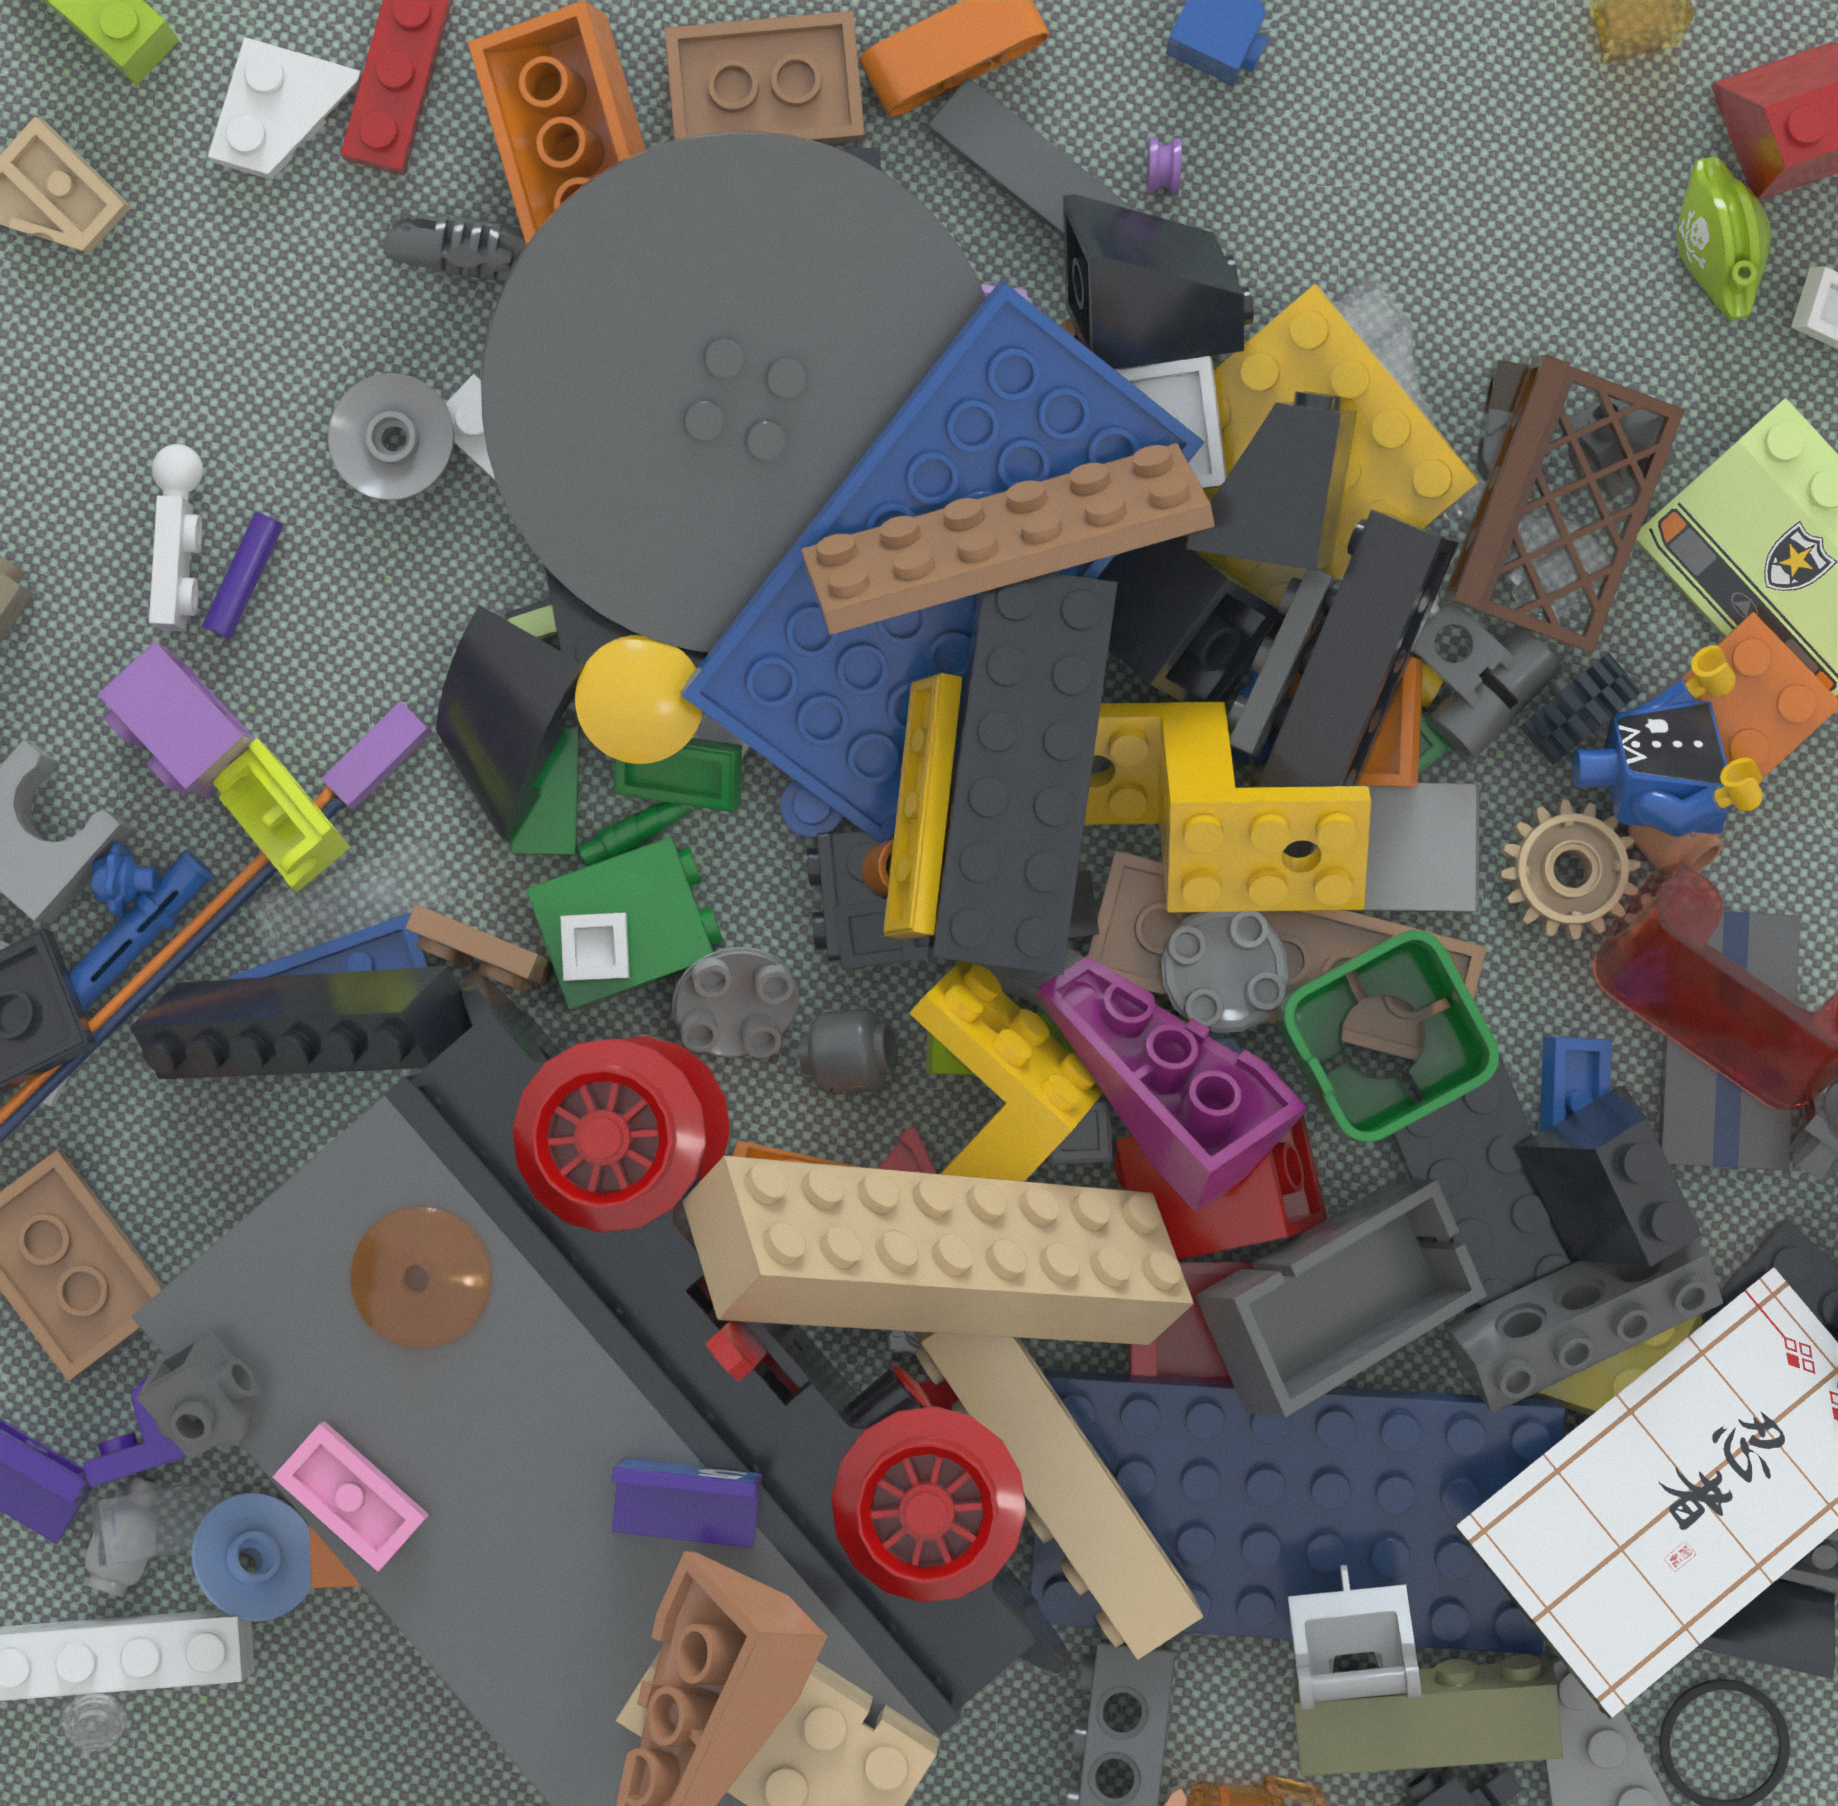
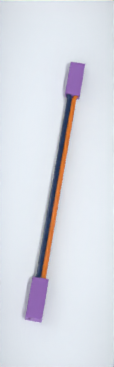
M399 701L321 778L326 785L322 793L313 802L328 820L339 810L347 806L354 811L432 732ZM334 794H336L338 798L332 800ZM263 852L237 875L88 1022L97 1047L29 1080L0 1108V1143L278 871Z

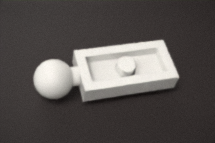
M172 444L161 449L156 454L152 463V476L158 487L163 490V496H157L149 623L162 631L186 632L187 616L196 615L199 595L197 578H189L191 553H199L202 544V519L200 515L193 514L194 506L188 502L189 492L194 490L202 479L203 464L199 455L192 448L182 444Z

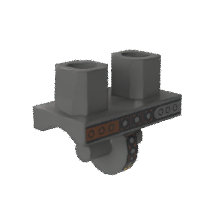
M1838 1079L1829 1085L1824 1098L1820 1091L1813 1086L1801 1100L1803 1123L1791 1137V1145L1796 1149L1792 1155L1793 1162L1823 1183H1826L1838 1167Z

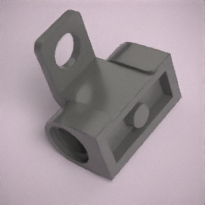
M1454 602L1445 605L1423 628L1413 651L1454 690V693H1449L1425 719L1450 744V748L1467 764L1474 761L1562 669V664L1556 655L1529 630L1514 625L1497 641L1468 612ZM1458 626L1464 629L1470 636L1472 643L1471 651L1463 661L1456 663L1447 662L1440 658L1436 652L1434 645L1435 637L1444 627Z

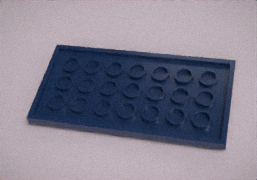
M1044 1369L1045 1377L1194 1594L1203 1618L1180 1633L1292 1640L1288 1597L1342 1591L1340 1565H1347L1350 1590L1406 1585L1415 1647L1543 1655L1544 1633L1456 1525L1563 1439L1565 1406L1562 1400L1524 1398L1492 1414L1487 1404L1478 1395L1335 1387L1284 1418L1246 1413L1231 1380ZM1034 1531L1030 1593L1038 1601L1039 1609L1051 1625L1101 1628L1095 1614L1102 1610V1607L1090 1590L1080 1596L1073 1588L1059 1564L1060 1561L1067 1557L1054 1538L1043 1543Z

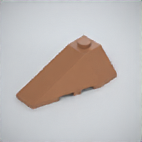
M684 1551L656 1613L651 1638L662 1641L654 1681H642L637 1705L647 1708L640 1747L634 1748L626 1755L616 1806H716L799 1699L828 1637L788 1595L699 1553Z

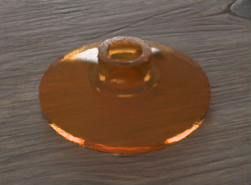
M419 1206L393 1212L379 1220L367 1231L355 1251L350 1281L355 1304L361 1316L375 1332L385 1339L405 1347L429 1348L443 1345L458 1338L474 1325L488 1302L492 1285V1270L486 1247L469 1224L448 1211ZM411 1266H420L429 1275V1285L423 1292H414L406 1285L405 1274Z

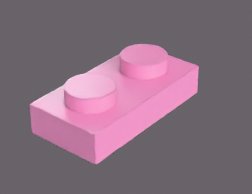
M325 1421L313 1430L273 1476L278 1483L377 1572L390 1561L429 1516L426 1511Z

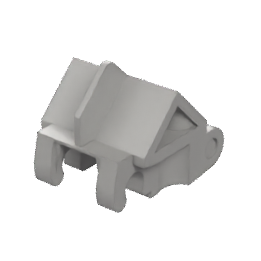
M1340 1565L1342 1591L1288 1597L1301 1710L1315 1709L1314 1702L1406 1693L1408 1699L1421 1698L1419 1668L1406 1585L1350 1590L1347 1565ZM1374 1652L1379 1666L1377 1669L1333 1673L1334 1659L1337 1655Z

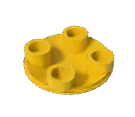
M629 635L605 644L586 662L576 685L575 708L584 735L600 751L626 763L648 764L673 756L693 737L703 715V711L682 697L680 693L687 680L696 670L695 665L678 647L661 643L643 635Z

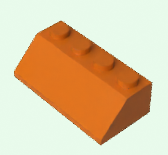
M586 0L468 42L526 245L542 223L565 199L590 179L619 161L646 150L608 17Z

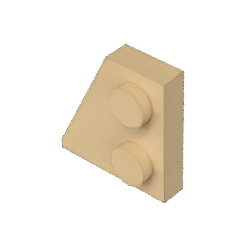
M34 117L0 155V225L91 253L132 208L44 119Z

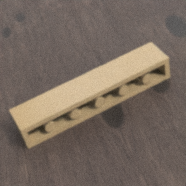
M918 1332L920 1343L923 1347L915 1351V1354L928 1376L936 1385L946 1379L959 1398L958 1401L951 1405L953 1411L974 1417L1003 1440L1021 1472L1024 1495L1031 1504L1026 1508V1518L1043 1543L1054 1538L1067 1556L1059 1562L1060 1567L1076 1592L1081 1596L1090 1590L1100 1604L1102 1610L1097 1612L1095 1617L1114 1647H1118L1126 1642L1136 1659L1139 1660L1203 1618L1194 1594L1020 1338Z

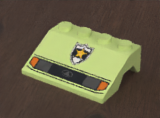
M1785 398L1642 526L1635 542L1723 638L1751 612H1754L1836 696L1838 695V454Z

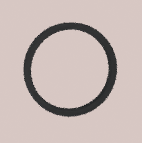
M1718 1679L1700 1683L1688 1689L1676 1699L1663 1720L1659 1737V1749L1667 1776L1673 1785L1694 1803L1700 1806H1752L1767 1797L1782 1779L1789 1761L1790 1737L1781 1712L1764 1693L1740 1681ZM1716 1690L1742 1692L1759 1701L1771 1715L1779 1739L1777 1761L1768 1779L1752 1793L1732 1800L1711 1799L1690 1789L1678 1775L1670 1751L1672 1729L1681 1711L1695 1698Z

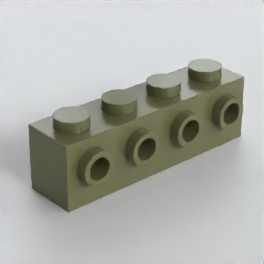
M1526 1654L1509 1656L1503 1659L1501 1663L1475 1665L1473 1662L1464 1659L1447 1660L1439 1663L1436 1668L1419 1669L1421 1698L1408 1699L1406 1693L1320 1701L1314 1702L1315 1709L1301 1710L1298 1680L1294 1678L1293 1705L1301 1776L1563 1759L1553 1660H1540L1536 1656ZM1333 1669V1673L1342 1672L1338 1669Z

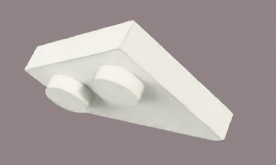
M244 37L208 158L212 163L272 180L292 160L295 149L301 143L310 141L327 123L325 120L326 116L349 92L354 94L358 90L362 77L361 71Z

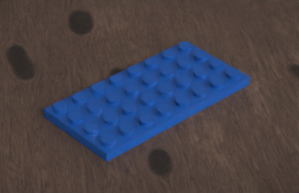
M1000 280L693 672L680 691L681 696L879 843L887 841L895 832L910 690L913 681L940 673L962 677L954 749L955 757L977 594L830 635L806 572L801 548L816 545L823 538L830 535H851L880 527L884 522L894 517H915L944 509L949 503L958 499H980L1005 492L1019 482L1030 480L1040 482L1069 474L1073 469L1083 464H1105L1133 456L1138 450L1148 446H1169L1177 443L1189 463L1205 441L1003 280ZM1115 555L1052 573L1097 579Z

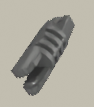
M411 214L397 216L396 220H393L392 227L389 233L386 234L382 248H384L383 254H386L387 259H392L393 262L431 268L433 272H451L454 275L465 274L475 278L480 276L490 280H506L521 252L526 247L522 230L517 227L497 222L486 223L483 220L472 221L461 217L450 218L447 215L432 217L418 214L417 216Z

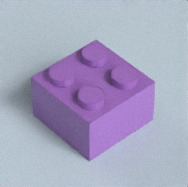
M157 642L152 643L97 694L110 708L103 715L105 721L128 744L133 742L140 750L147 747L154 755L146 763L148 767L170 790H177L183 796L192 792L209 800L218 791L213 784L218 774L249 749L248 745L255 740L253 735L178 655Z

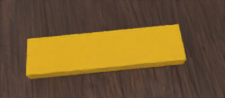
M940 673L911 683L883 930L885 937L907 940L934 935L962 677Z

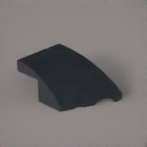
M478 605L450 664L442 689L435 730L497 834L511 842L540 794V791L532 785L565 732L557 724L575 696L577 681L585 665Z

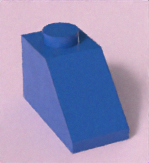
M1187 0L1169 36L1165 54L1233 86L1242 68L1253 73L1269 40L1268 37L1259 33L1266 14L1261 0Z

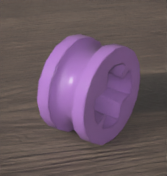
M1158 137L1149 138L1146 194L1155 195L1159 188H1165L1170 192V196L1179 195L1182 160L1181 138H1173V141L1167 145L1161 144L1158 141Z

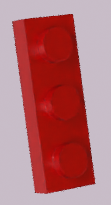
M453 0L382 1L341 150V156L345 161L405 176Z

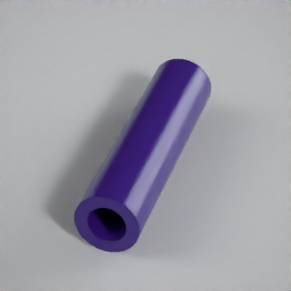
M255 511L202 627L231 640L284 524Z

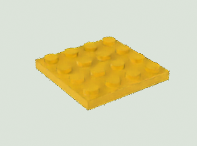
M1317 284L1311 286L1244 344V351L1234 352L1214 370L1227 476L1275 403L1294 402L1295 391H1310L1341 396V409L1357 412L1332 565L1318 569L1332 575L1335 581L1345 574L1352 557L1347 552L1351 534L1360 520H1367L1371 509L1392 514L1425 528L1481 482ZM1220 487L1203 490L1209 502L1212 501ZM1206 553L1278 608L1291 579L1296 577L1302 580L1307 570ZM1279 628L1278 631L1275 633V635H1274L1275 638H1276V636H1277V634H1278L1280 628Z

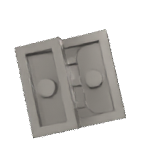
M1418 783V787L1358 785L1369 786L1371 797L1364 910L1347 911L1479 912V785L1464 783Z

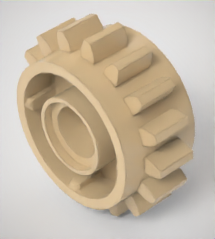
M1562 800L1557 804L1555 817H1551L1550 813L1543 806L1533 810V819L1536 826L1532 828L1521 821L1516 823L1512 830L1520 841L1517 845L1505 844L1500 849L1501 854L1511 859L1510 868L1497 873V879L1510 881L1513 890L1503 899L1505 904L1509 905L1519 902L1524 909L1519 922L1522 925H1527L1536 919L1543 922L1542 936L1547 938L1552 937L1558 930V927L1561 926L1565 928L1568 941L1580 939L1583 923H1586L1587 927L1594 934L1605 931V923L1602 916L1607 914L1615 919L1622 918L1626 912L1618 902L1621 896H1634L1638 892L1636 886L1627 882L1629 872L1641 868V862L1628 859L1625 850L1635 842L1631 836L1619 838L1613 831L1618 823L1615 815L1603 821L1595 818L1596 804L1593 803L1584 805L1578 814L1573 813L1569 800ZM1561 853H1569L1576 856L1583 865V879L1576 888L1563 886L1554 875V863Z

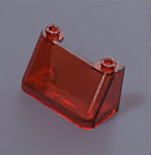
M1682 861L1653 871L1626 909V914L1619 919L1595 956L1593 974L1598 986L1611 998L1763 1104L1776 1110H1795L1805 1106L1838 1079V992L1827 999L1818 1012H1809L1796 1006L1706 943L1717 928L1723 915V901L1719 891L1708 879Z

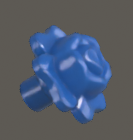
M113 841L109 854L97 857L92 864L93 871L90 881L91 890L95 893L94 899L100 902H108L109 912L116 914L117 917H125L127 905L132 903L138 892L155 893L157 891L159 882L157 868L138 867L137 862L132 857L129 846L123 845L121 841Z

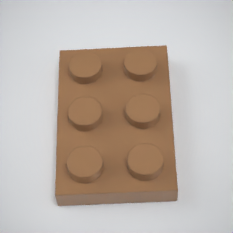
M853 11L664 28L674 140L720 131H763L793 135L824 144L865 141Z
M415 904L405 929L421 935L416 948L465 968L468 967L472 957L481 960L477 973L525 993L531 981L546 987L554 968L551 961L538 954Z
M59 1149L55 1150L0 1192V1291L67 1381H72L141 1329L131 1316L158 1294L164 1286L63 1150Z

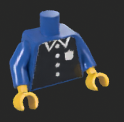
M1710 645L1702 648L1695 654L1691 662L1695 677L1687 682L1684 678H1681L1653 700L1631 711L1618 712L1611 717L1604 749L1574 750L1571 768L1574 786L1576 788L1608 787L1615 819L1621 823L1652 827L1674 837L1684 836L1690 832L1722 834L1730 805L1733 804L1735 808L1741 811H1752L1760 805L1763 792L1759 784L1763 777L1756 763L1750 758H1739L1727 765L1711 701H1701L1700 696L1704 693L1713 697H1721L1727 695L1734 688L1735 674L1727 663V659L1720 647Z

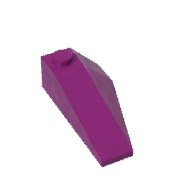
M1089 956L1084 957L1064 970L1063 975L1058 974L1038 987V997L1152 1166L1195 1212L1242 1181L1304 1115L1307 1106L1264 1060L1245 1049L1241 1054H1238L1208 1036L1210 1028L1193 1018L1186 1023L1155 1004L1153 994Z

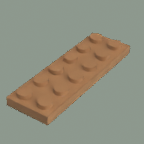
M1176 443L1169 446L1153 445L1144 447L1133 456L1105 464H1083L1073 469L1069 474L1040 482L1033 480L1019 482L1005 492L980 499H958L949 503L944 509L923 515L894 517L884 522L880 527L855 534L830 535L823 538L816 545L801 548L806 572L829 634L832 635L1215 527L1211 503L1179 445Z
M1117 850L1114 851L1097 916L1100 934L1092 935L1087 956L1146 991L1168 997L1163 987L1161 959L1168 938L1185 918L1198 912H1167L1162 862ZM1347 910L1256 911L1265 917L1268 925L1276 931L1287 953L1288 981L1285 987V996L1297 987L1390 937L1410 930L1423 931ZM1427 932L1437 937L1445 947L1474 1000L1487 947ZM1353 972L1345 974L1359 1003L1350 1010L1343 1024L1342 1043L1415 1061L1421 1050L1422 1030L1419 1022L1445 1009L1446 1007L1442 1000L1418 1012H1413L1407 1004L1391 996L1375 995L1365 998ZM1278 1007L1262 1022L1277 1026Z

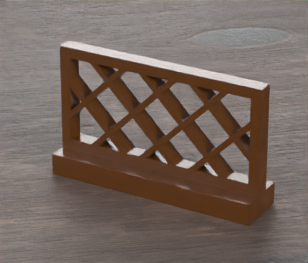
M1548 354L1533 357L1442 599L1593 653L1685 409L1570 366L1569 362ZM1572 383L1594 391L1605 417L1575 431L1563 408ZM1609 397L1629 404V406L1615 412ZM1639 409L1663 417L1664 419L1655 443L1633 453L1619 419ZM1558 422L1564 436L1551 441ZM1609 424L1623 458L1592 472L1577 438ZM1567 443L1582 478L1550 492L1540 467L1547 452ZM1650 455L1642 474L1637 461ZM1627 466L1637 488L1631 505L1610 514L1596 480ZM1535 483L1541 497L1528 502ZM1586 485L1600 519L1569 533L1554 499ZM1545 504L1559 538L1527 553L1517 528L1524 513ZM1626 517L1619 535L1614 522ZM1604 527L1614 552L1609 565L1587 575L1572 541ZM1511 544H1513L1518 557L1505 563ZM1563 546L1577 580L1546 594L1531 560ZM1522 565L1536 599L1515 609L1490 601L1499 576ZM1604 577L1596 596L1591 583ZM1579 588H1582L1591 609L1582 635L1560 627L1550 605L1551 601ZM1540 607L1546 621L1525 613Z

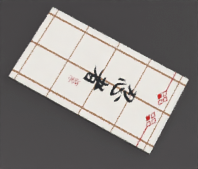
M1773 1267L1454 1527L1459 1538L1465 1541L1598 1705L1599 1711L1604 1713L1608 1719L1614 1717L1838 1529V1342L1785 1281L1784 1276Z

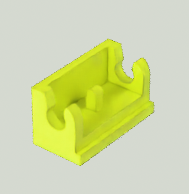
M256 738L248 745L249 749L218 774L213 784L222 793L218 797L220 801L228 808L284 877L289 886L297 893L351 847L281 761Z

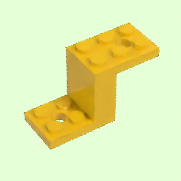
M1225 702L1101 703L1094 755L1108 758L1112 765L1103 772L1091 773L1084 825L1159 824L1167 912L1364 910L1371 811L1369 786L1236 788ZM1300 840L1310 841L1318 846L1312 854L1301 858L1290 857L1283 852L1289 844Z
M959 961L909 1012L913 1018L1005 1101L1000 1109L941 1171V1175L1024 1182L1072 1132L1103 1094L1079 1056L1075 1053H1069L1050 1036L1046 1023L1034 1012L1028 1009H1021L1002 991L999 980L988 969L980 965Z

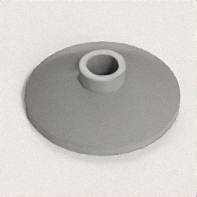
M378 374L358 382L339 400L329 422L328 447L331 459L338 473L354 489L379 500H403L424 492L444 473L454 448V425L445 402L426 383L405 374ZM395 429H402L406 434L405 445L398 451H389L386 446L387 435Z

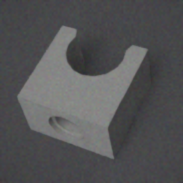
M23 740L0 766V892L33 921L52 925L90 882L94 860L97 857L109 854L113 841H121L124 844L135 829L119 815L102 809L91 815L84 829L72 838L59 842L46 840L34 825L31 813L33 795L41 782L54 773L58 761L42 747Z

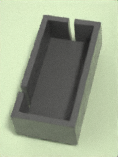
M1396 1178L1251 1263L1254 1270L1240 1269L1195 1295L1246 1413L1286 1418L1487 1296L1465 1243L1421 1242L1418 1244L1415 1236L1450 1238L1460 1232L1438 1179Z

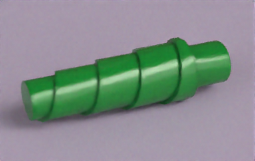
M668 802L656 803L639 813H633L617 823L613 822L599 829L597 837L576 848L586 867L638 848L641 843L660 834L661 830L680 821V818L691 813L688 805Z

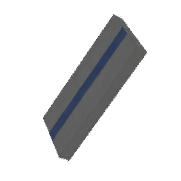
M1669 909L1658 1138L1668 1164L1789 1171L1801 915Z

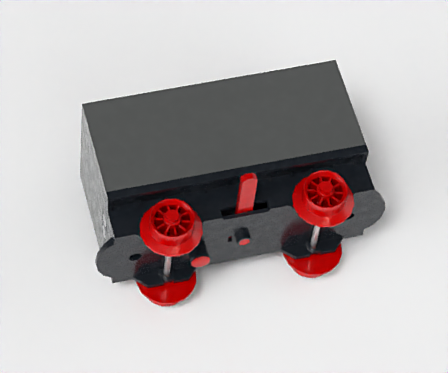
M473 971L463 979L460 985L463 1002L472 1027L419 1074L404 1077L131 1316L164 1355L206 1330L211 1329L234 1358L243 1361L249 1367L257 1385L263 1392L249 1418L252 1421V1427L238 1442L550 1806H616L626 1755L634 1748H639L641 1743L640 1736L616 1722V1719L660 1651L662 1641L651 1638L657 1610L684 1551L699 1553L788 1595L828 1636L816 1661L873 1696L870 1711L863 1721L873 1729H875L880 1712L887 1705L939 1738L961 1718L962 1706L1018 1657L1038 1668L1055 1674L1063 1671L1072 1663L1066 1646L1039 1609L1038 1601L1005 1564L1017 1548L1026 1514L1021 1472L1001 1438L974 1417L953 1411L951 1405L958 1401L959 1398L946 1379L937 1385L932 1380L916 1382L901 1367L893 1365V1370L888 1369L862 1393L858 1394L799 1325L717 1319L682 1201L725 1155L731 1133L727 1099L709 1066L679 1044L650 1036L578 1043L561 1052L527 1011H521L499 988L483 975ZM323 1421L328 1423L429 1514L428 1518L379 1572L273 1478L275 1473ZM622 1458L762 1474L755 1544L753 1548L611 1532L617 1484L611 1482L613 1467ZM726 1792L716 1806L747 1805Z

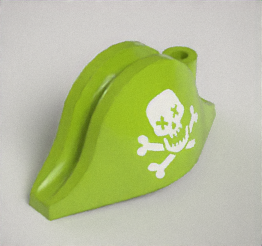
M1718 157L1698 159L1693 165L1677 223L1676 240L1679 254L1688 271L1728 321L1750 317L1770 254L1772 240L1770 223L1765 208L1752 190L1735 177Z

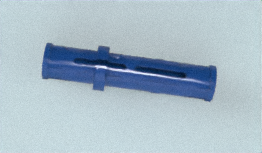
M185 849L181 853V857L159 878L155 893L138 892L134 899L136 904L126 913L125 917H122L69 973L84 1014L163 929L171 931L180 922L176 916L208 882L215 878L212 871L190 851Z

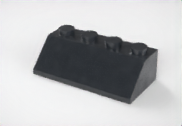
M1778 1578L1696 1648L1833 1679L1835 1669V1594L1823 1588Z

